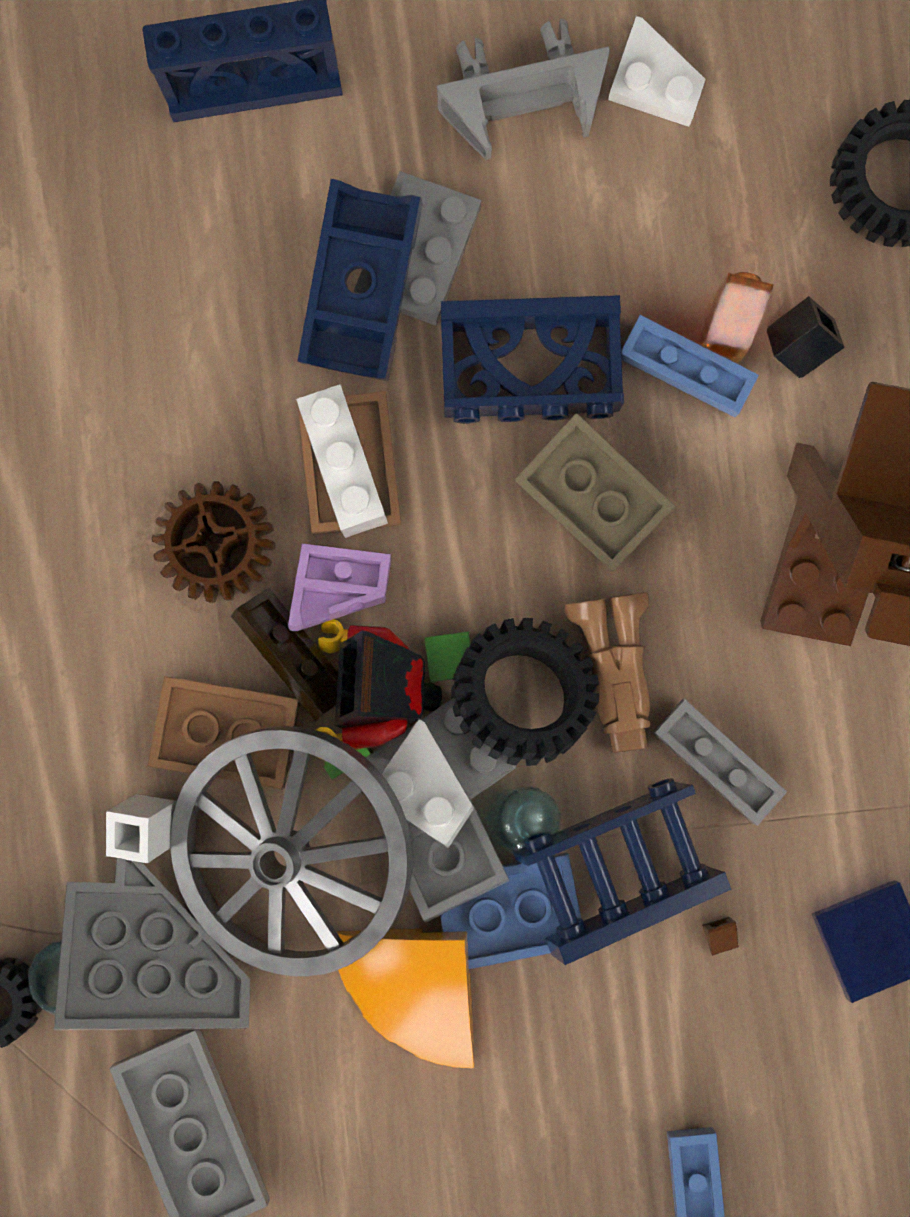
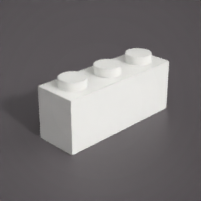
M339 384L296 399L344 537L347 538L388 524L341 385Z

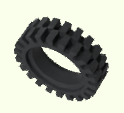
M903 100L897 109L895 101L885 103L880 111L874 108L867 113L863 120L860 119L837 150L838 153L833 159L831 166L835 170L830 176V186H837L831 195L833 203L843 202L844 204L838 212L843 221L852 215L856 221L850 228L855 233H858L864 226L870 230L865 238L866 240L874 243L880 236L885 237L883 246L893 247L899 240L902 242V247L910 246V210L897 209L881 201L869 186L865 165L867 155L874 146L894 139L910 141V100Z
M514 618L504 620L499 629L495 623L488 626L483 636L479 633L472 640L469 648L467 647L453 676L455 682L451 688V698H456L453 712L455 717H463L459 727L465 735L470 731L475 734L472 744L478 749L483 744L492 748L488 756L497 760L501 754L507 755V764L517 766L521 759H526V766H535L543 758L546 763L555 760L560 753L565 754L588 729L587 727L593 721L596 714L593 709L599 703L600 693H593V691L599 685L598 675H589V671L594 666L590 656L581 660L579 654L584 649L583 646L576 641L569 647L565 643L569 633L562 628L557 636L550 634L549 631L552 624L542 621L537 629L533 628V618H523L519 626H515ZM508 656H528L541 661L554 672L562 686L564 705L560 717L554 723L535 729L521 728L508 723L495 712L485 692L487 669L496 661Z

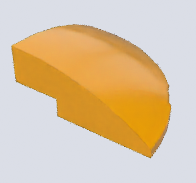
M423 928L390 929L378 944L362 958L338 970L347 992L350 993L354 1002L361 1010L363 1017L388 1041L394 1042L403 1049L415 1054L416 1057L436 1064L474 1068L471 975L469 973L467 931L423 933ZM362 930L336 932L344 943L358 935Z

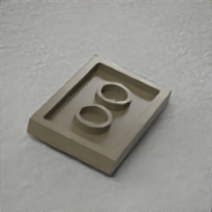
M577 413L515 479L526 492L612 572L676 507Z

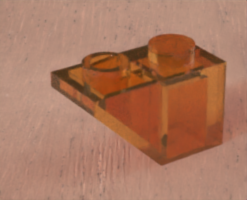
M748 272L728 273L709 303L699 345L733 362L740 363L751 348L774 284L762 282L759 276Z

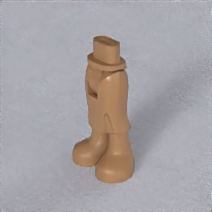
M648 592L608 598L619 645L610 646L605 599L564 605L568 621L579 625L583 629L589 653L586 655V658L590 656L594 664L592 675H598L599 685L594 690V693H600L596 710L602 724L607 725L603 727V732L610 735L612 752L617 753L647 748L645 728L651 726L650 721L647 720L650 711V695L643 667V651L645 646L640 645L639 629L640 618L649 608Z

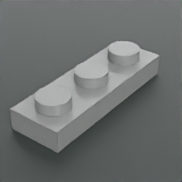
M682 699L652 732L754 825L758 826L787 793L780 784L686 699Z

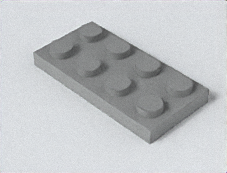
M200 1029L185 1031L122 1059L109 1068L169 1217H244L268 1206L270 1197Z

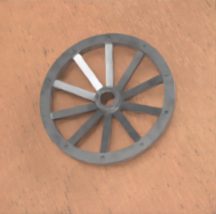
M293 726L267 727L242 734L215 749L198 764L184 784L176 802L172 817L170 848L173 869L181 894L189 910L206 933L230 954L249 965L275 974L288 976H313L339 970L362 958L373 949L390 930L403 908L410 888L413 852L409 827L402 806L394 791L377 768L361 753L333 736L316 730ZM265 749L294 750V755L276 830L250 753ZM311 754L331 763L350 777L352 781L299 831H295L293 829ZM234 760L260 835L207 793L209 786L217 775ZM363 791L380 819L385 836L310 847L308 842ZM199 809H202L252 852L196 851V824ZM275 852L280 853L284 857L286 866L277 861ZM388 852L389 873L384 897L381 898L308 864ZM200 868L249 869L252 877L220 908L210 894ZM303 882L376 915L370 924L358 935L343 943ZM262 887L269 889L268 944L249 935L231 920ZM286 889L327 949L316 951L284 949Z

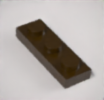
M268 588L236 608L231 618L313 719L317 721L336 707L338 672L303 629L299 631L289 630L290 613L271 589Z

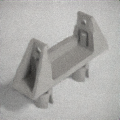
M560 19L558 39L550 21H548L541 27L540 32L544 39L549 60L489 73L483 41L480 38H475V59H472L463 40L456 46V52L459 56L464 79L437 85L438 111L485 160L491 159L492 151L486 126L488 120L495 121L557 107L565 102H573L576 115L580 120L583 138L589 137L610 52L609 46L574 54L567 21Z

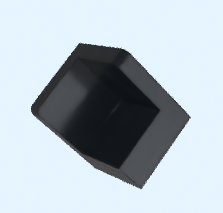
M810 296L772 323L766 330L774 357L799 378L806 376L845 348L835 319Z

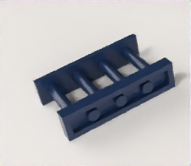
M673 778L660 780L647 787L648 794L552 835L550 831L533 834L523 840L524 847L513 851L517 861L527 866L537 863L560 924L556 928L557 933L545 938L550 953L554 958L567 965L732 890L724 871L700 864L677 803L696 794L693 785L675 782ZM659 809L683 869L679 873L680 878L667 884L662 881L660 882L637 822V819ZM618 827L621 829L642 888L639 890L640 896L627 902L618 899L596 840L597 836ZM579 845L601 907L598 909L599 914L584 921L582 918H577L554 857L555 854Z

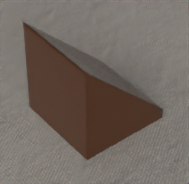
M730 917L702 925L712 956L739 947L736 922Z

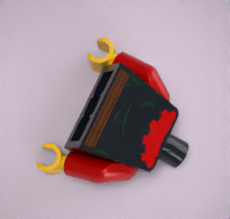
M336 619L322 623L323 633L337 635L334 638H318V645L326 653L339 651L335 727L343 729L342 733L335 734L327 727L317 728L316 731L333 736L355 750L377 747L404 734L407 725L422 718L424 710L435 711L438 709L442 700V689L438 685L424 682L425 660L422 655L409 650V647L389 628L350 625L349 629H343L342 624Z

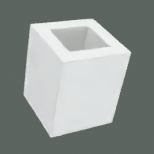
M136 794L106 811V856L149 863L170 848L172 817L177 801Z

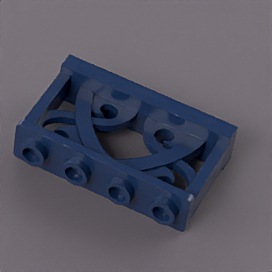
M300 0L145 25L142 29L148 67L168 104L173 123L343 95L326 0Z
M620 295L441 301L444 417L453 418L455 423L460 424L476 423L480 421V417L498 416V421L501 422L522 421L525 419L524 415H542V419L548 421L564 420L569 418V414L587 413V418L589 419L613 417V412L620 411L624 404ZM595 327H605L607 358L598 353L587 351ZM557 328H565L568 335L561 341L573 343L572 347H566L553 341L551 331ZM535 329L538 339L547 350L555 355L565 357L548 377L533 387L515 377L498 361V359L507 356L516 349L522 339L524 330ZM497 330L507 331L510 340L505 345L491 350L489 346L499 344V341L493 338L492 333ZM453 332H465L474 355L463 358L454 364ZM581 361L593 363L604 372L606 384L598 393L587 394L579 390L578 382L581 379L585 378L594 382L593 375L589 370L578 367ZM480 364L484 370L477 372L473 376L470 386L476 382H481L486 386L487 391L480 397H467L458 388V379L467 368ZM564 385L566 394L552 395ZM500 387L512 396L498 397Z

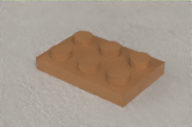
M386 391L346 395L345 399L388 524L376 528L401 525ZM298 406L311 533L313 535L338 533L341 530Z
M164 676L147 766L191 774L198 764L211 752L242 734L274 726L296 727L300 701L291 697ZM265 749L250 753L261 786L284 789L291 750ZM235 760L229 763L216 777L218 779L242 782Z

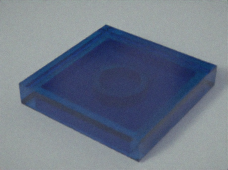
M893 880L812 913L840 985L849 1002H856L910 979V905L900 882Z

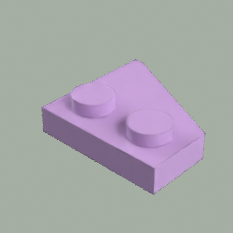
M302 544L288 622L289 630L299 631L385 603L391 554Z

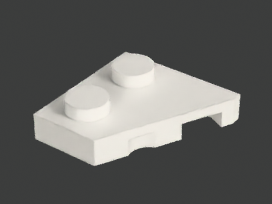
M636 16L608 100L689 127L706 79L643 18Z
M418 719L382 775L401 804L406 820L449 848L474 807L425 722Z

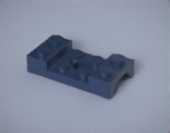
M331 179L297 362L389 382L397 341L396 331L412 249L415 248L423 207L421 197L414 195L391 196L361 190L340 180ZM356 269H365L372 276L370 288L361 294L351 292L347 286L349 274Z

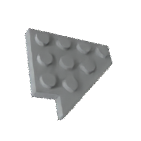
M116 858L114 883L67 882L54 1030L249 1028L250 978L206 933L200 924L142 862Z

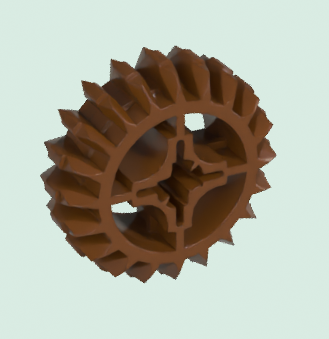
M219 481L212 483L210 494H208L204 485L197 483L194 485L196 497L191 498L186 491L181 490L178 492V497L182 501V505L177 507L171 502L165 503L164 507L172 514L169 521L163 517L156 519V524L166 530L165 534L152 536V542L165 546V549L154 553V560L158 562L170 561L160 571L161 575L165 578L177 575L172 587L177 591H181L189 585V598L197 600L204 590L206 602L215 603L218 589H220L224 600L232 601L234 599L232 586L236 585L243 594L249 593L250 588L245 582L248 576L259 583L263 580V576L254 570L259 563L264 567L271 566L272 560L261 555L262 550L270 551L275 549L276 544L272 540L262 539V536L273 532L274 527L270 522L258 523L266 516L267 511L263 506L251 509L256 500L252 494L247 493L239 499L240 488L232 484L224 495L223 485ZM213 508L229 509L240 514L246 526L238 529L235 526L221 527L218 518L214 516ZM197 515L198 528L193 536L183 539V544H181L186 526ZM213 532L223 538V543L218 544L220 548L215 552L205 546L206 540L211 541L208 537ZM248 540V548L244 558L235 569L229 572L231 568V553L235 548L245 545V541ZM189 556L194 558L206 557L210 567L214 569L216 577L204 578L196 576L187 567L183 558Z

